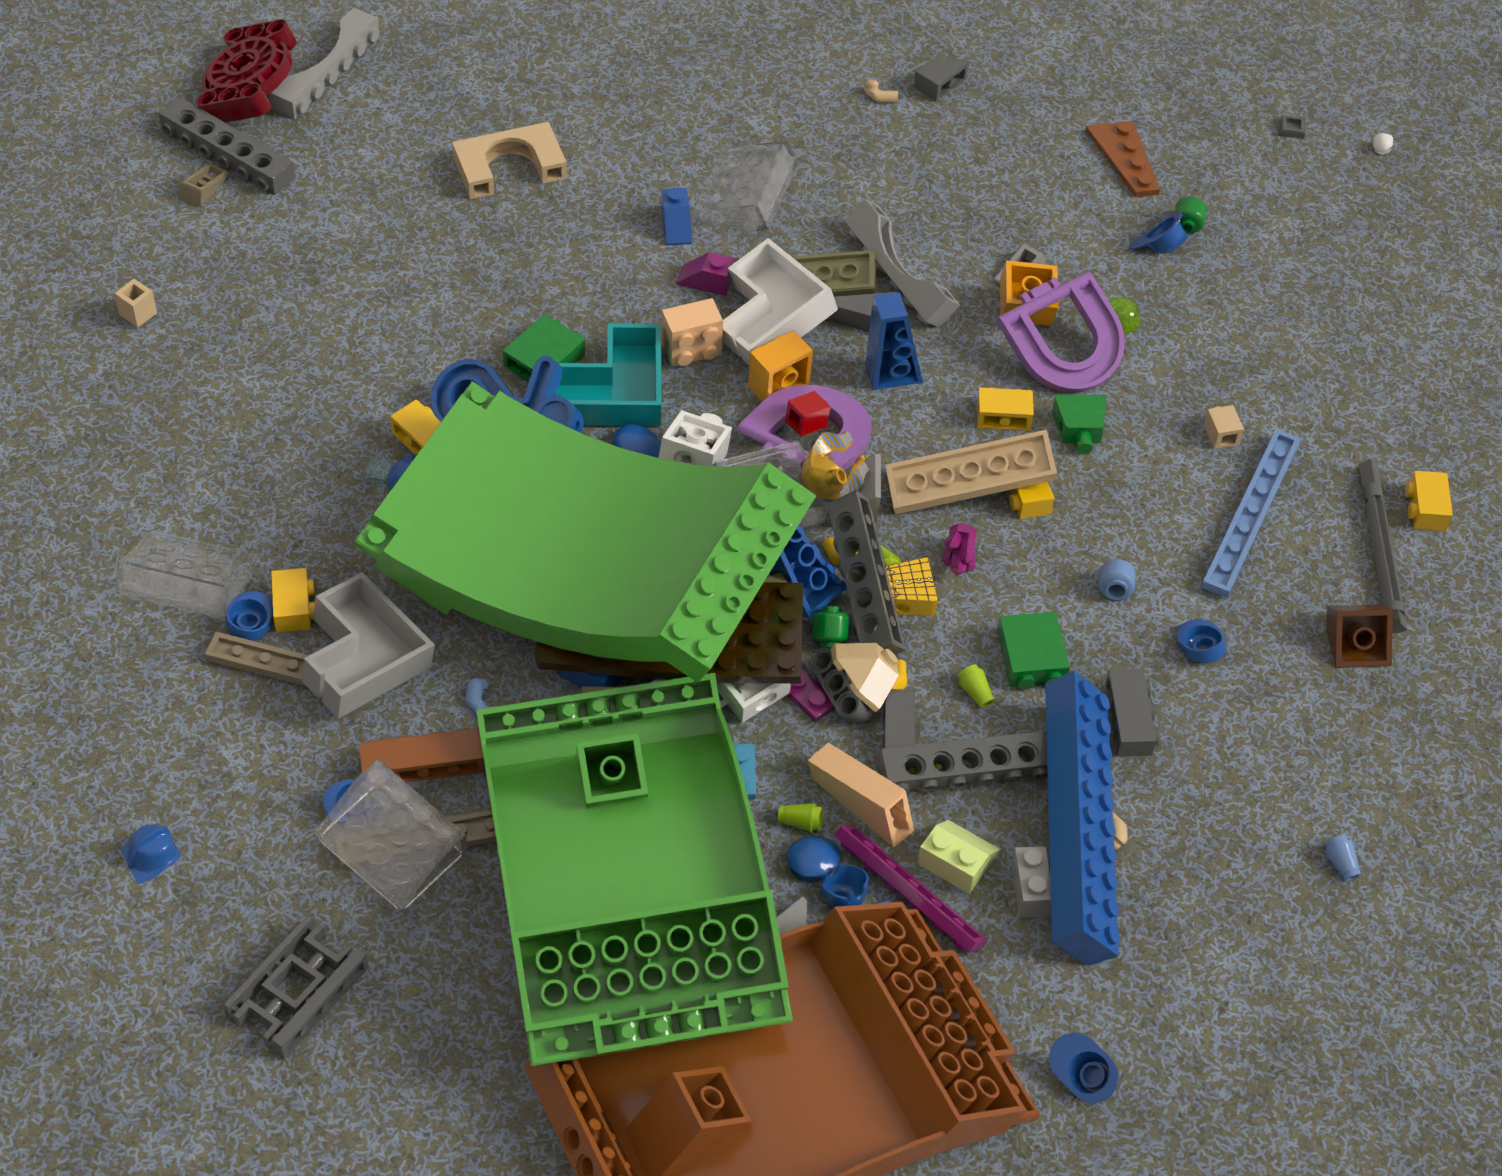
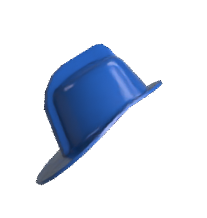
M1177 211L1166 217L1157 226L1133 241L1129 245L1130 249L1147 245L1156 253H1171L1187 239V234L1179 222L1182 213Z
M156 824L145 825L139 828L132 836L131 841L120 849L137 884L144 883L175 863L181 854L170 835L169 829L165 825L159 826Z
M1073 1032L1062 1035L1054 1042L1049 1056L1051 1069L1057 1078L1076 1097L1084 1102L1094 1104L1103 1102L1112 1096L1119 1080L1117 1066L1092 1039L1084 1034Z

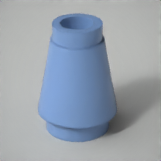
M1347 835L1336 836L1324 844L1326 848L1325 855L1345 882L1357 879L1362 875L1353 841L1348 840Z

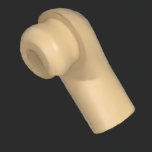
M877 80L866 81L865 94L877 103L898 102V91H882L878 88L879 83Z

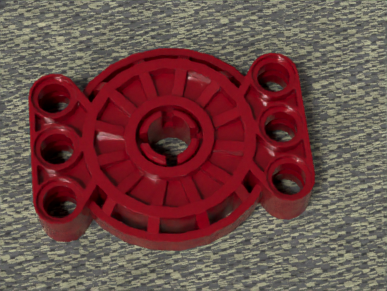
M284 19L236 27L224 35L223 39L228 48L216 56L203 74L202 88L204 93L196 100L200 109L225 123L259 117L271 109V103L267 96L283 82L290 72L293 63L290 50L297 44L296 38Z

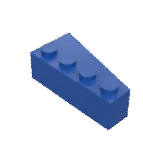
M900 292L874 295L865 368L872 390L923 383L909 318Z
M798 525L769 574L771 576L780 572L787 582L803 583V618L810 619L813 614L822 609V606L830 603L847 587L845 581L838 578L834 573L836 570L833 566L822 558L818 547L814 543H810L805 536V531Z

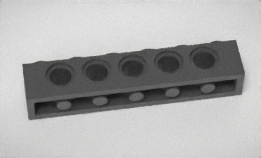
M178 97L159 112L161 129L165 135L169 137L174 136L184 146L188 148L193 147L203 157L212 158L222 168L231 169L241 179L250 180L264 192L268 191L276 195L295 179L293 161L181 97Z
M855 490L827 503L829 511L827 519L834 532L835 539L833 544L841 562L839 570L845 579L847 587L845 596L851 604L853 613L851 621L857 630L859 638L857 643H877L884 650L889 649L894 655L906 651L870 500Z
M1047 731L883 748L879 751L874 761L877 773L906 790V793L911 789H920L922 792H928L937 789L938 786L947 785L949 788L955 789L965 786L966 783L977 782V785H987L1000 779H1005V782H1015L1026 776L1042 779L1048 777ZM1018 754L1024 755L1028 762L1022 761ZM990 757L998 759L1000 765L994 764ZM962 760L970 762L972 765V769L967 768L963 764ZM934 763L940 764L945 772L937 770ZM905 766L912 767L916 775L908 773Z

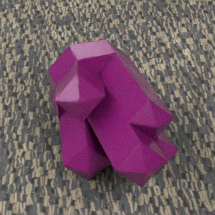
M957 523L951 526L949 535L944 542L946 548L941 560L947 566L951 565L950 570L956 576L976 568L974 549L977 531L971 525Z

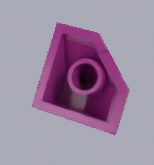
M709 252L684 264L676 285L726 296L732 281L728 267L740 258Z

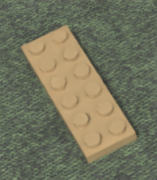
M1047 429L885 465L895 515L1058 480Z

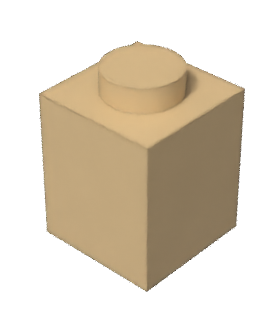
M136 279L131 280L114 293L119 315L137 328L157 314L153 291Z
M1218 406L1208 409L1203 425L1213 448L1239 445L1244 428L1234 406Z

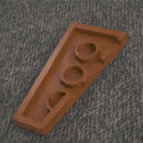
M1133 121L1086 125L1085 132L1089 137H1092L1097 148L1107 157L1109 164L1117 170L1119 177L1134 197L1159 195V185Z

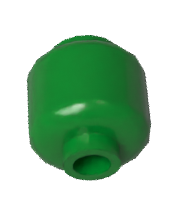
M1195 196L1180 199L1176 203L1174 213L1177 211L1182 213L1179 222L1187 234L1199 232L1205 224L1208 211L1206 204Z
M822 606V612L813 614L812 639L815 642H819V647H832L834 644H842V642L848 640L849 616L846 613L839 612V606Z

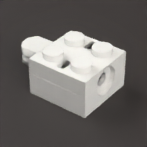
M681 410L662 437L659 458L693 465L719 466L727 455L732 427L724 425L722 419L715 414L703 413L701 416H697Z
M720 683L731 700L728 706L741 723L789 694L791 684Z

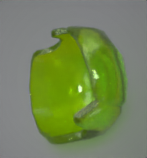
M1113 297L1108 300L1121 322L1124 334L1136 331L1141 325L1138 305L1127 297Z

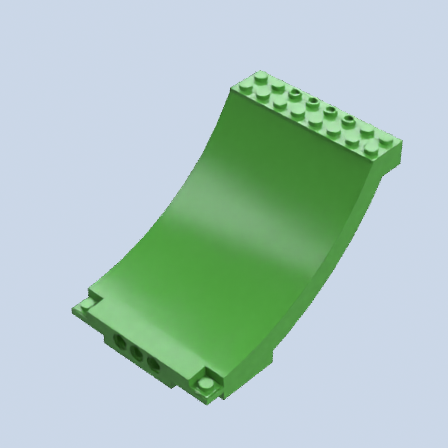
M472 381L375 511L353 545L377 560L374 567L445 615L453 608L476 620L517 636L593 656L631 661L668 662L698 683L715 663L816 495L769 462L766 465L735 467L701 466L660 459L626 450L586 436L555 422L510 398L501 391L494 397Z
M715 673L705 674L698 683L690 677L476 710L531 1067L793 1022L787 989L789 986L772 889L769 890L755 823L740 765L721 710Z

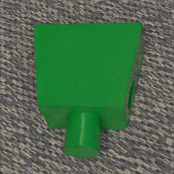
M1055 395L1052 414L1062 443H1076L1077 452L1087 454L1093 450L1092 443L1101 442L1104 429L1106 395Z

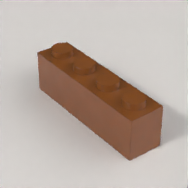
M462 728L451 732H431L427 735L401 736L396 739L370 740L365 743H359L363 782L372 787L484 773L479 728Z

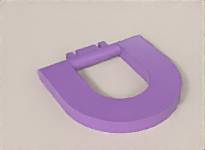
M1086 272L1060 285L1055 277L1049 281V284L1045 282L1029 290L1028 293L1021 294L1020 300L1023 302L1022 305L996 318L998 326L1026 371L1036 381L1055 391L1074 393L1098 387L1114 373L1123 356L1125 340L1121 322L1090 272ZM1067 296L1071 298L1094 339V349L1091 356L1077 363L1066 362L1056 357L1050 351L1029 317Z
M795 385L774 392L738 426V433L764 445L762 452L769 454L772 451V457L789 465L794 462V467L799 470L802 469L809 452L774 435L786 423L788 400L815 391L830 405L829 418L835 421L841 429L838 435H841L844 431H849L854 441L844 453L840 451L828 452L832 454L833 462L844 470L852 466L859 456L866 451L872 428L867 411L854 398L841 391L818 385Z

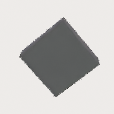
M1281 115L1280 136L1304 139L1306 135V118Z

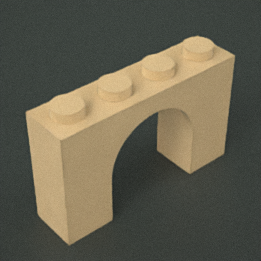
M549 122L452 142L453 159L469 199L494 194V180L488 165L492 160L502 155L516 154L531 160L537 169L542 183L567 178L566 160Z

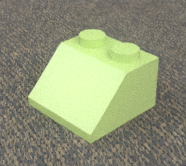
M947 820L936 825L921 845L917 864L970 894L1000 852V849L952 821Z

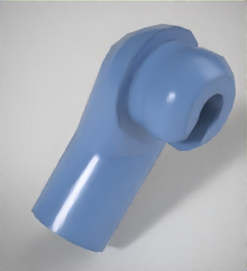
M482 678L471 679L466 688L465 703L476 715V710L489 708L482 700V695L486 693L485 689H488L486 680Z

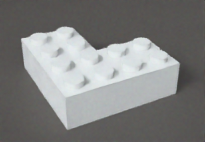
M767 238L728 267L735 289L749 301L723 320L722 337L725 345L739 357L741 356L742 360L749 365L750 352L755 348L763 346L775 340L778 336L785 335L793 330L800 337H803L836 312L838 308L832 290Z

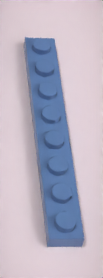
M1278 429L1275 430L1203 580L1201 588L1228 598L1298 449L1301 438Z

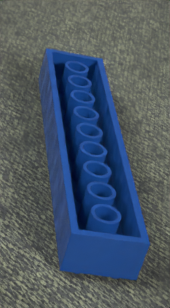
M1073 671L1045 682L1052 942L1084 965H1094L1118 957V943L1120 942L1117 925L1119 908L1116 902L1118 882L1115 876V861L1117 857L1114 850V801L1112 799L1111 786L1113 776L1110 763L1112 751L1109 740L1111 727L1108 717L1110 703L1104 693H1101L1087 679Z

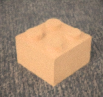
M713 298L662 310L661 345L671 367L677 365L687 366L694 361L703 359L712 360L722 354L723 319Z

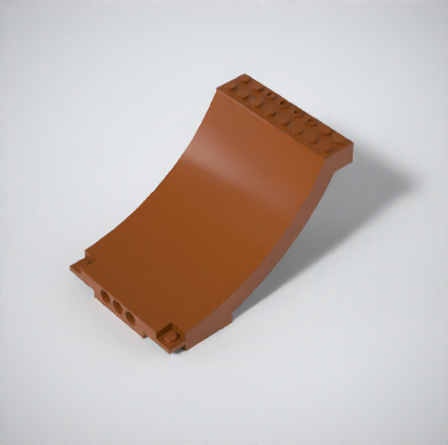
M903 902L834 907L824 920L780 934L793 1022L532 1067L529 1059L524 1065L525 1071L576 1176H881L952 1148L1004 1135L1013 1125L1034 1122L1040 1117L1037 1108L1009 1063L1016 1054L1015 1050L955 950L942 951L917 909H906Z

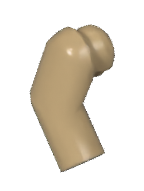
M1113 812V824L1115 827L1114 850H1117L1128 841L1126 824Z

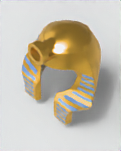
M844 431L841 435L830 432L822 433L807 455L801 471L803 487L815 494L817 498L835 500L855 490L859 492L864 483L866 473L869 470L864 459L860 458L855 463L847 477L844 469L838 467L833 462L832 454L828 453L832 451L844 453L854 441L849 431Z

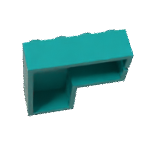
M608 323L607 363H558L562 367L563 373L556 396L566 398L580 411L584 421L583 426H624L628 424L661 426V324Z

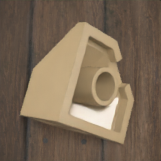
M877 643L834 644L831 647L834 665L839 672L845 670V675L851 682L849 687L853 693L873 711L877 712L899 676L897 657L891 650H884Z

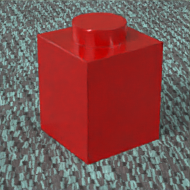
M815 391L790 399L787 404L785 422L800 437L827 427L830 405Z

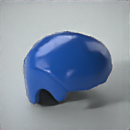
M838 865L832 875L829 876L828 873L824 875L821 884V895L832 907L860 905L866 898L869 876L865 870L855 865Z

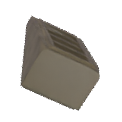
M209 163L180 182L179 199L201 207L231 173ZM211 171L218 174V176L213 178L207 174Z

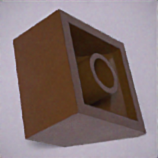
M1383 604L1327 606L1326 630L1335 667L1392 666L1393 609Z

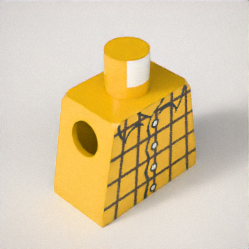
M928 558L887 566L886 570L897 615L935 616L938 600Z

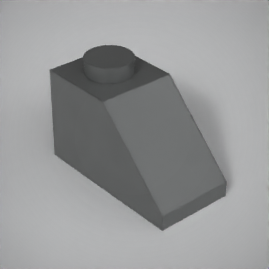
M931 59L924 66H920L916 70L914 88L937 102L967 79L969 61L966 59Z

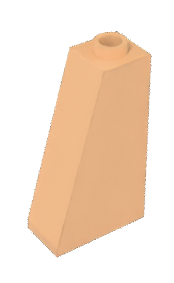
M827 743L808 759L812 779L893 848L914 831L906 790L830 743Z

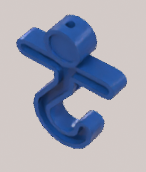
M542 356L536 361L524 398L516 397L498 372L490 365L478 359H463L450 364L439 374L432 386L430 404L434 416L440 422H442L461 394L473 381L494 397L501 391L539 414L577 432H582L584 423L582 414L569 400L556 396L563 370L550 356Z

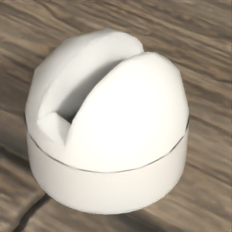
M1385 133L1375 135L1373 138L1374 151L1381 155L1388 154L1393 147V137Z

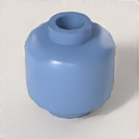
M1113 559L1102 565L1099 571V590L1103 596L1114 601H1121L1133 594L1136 571L1129 562L1122 559Z

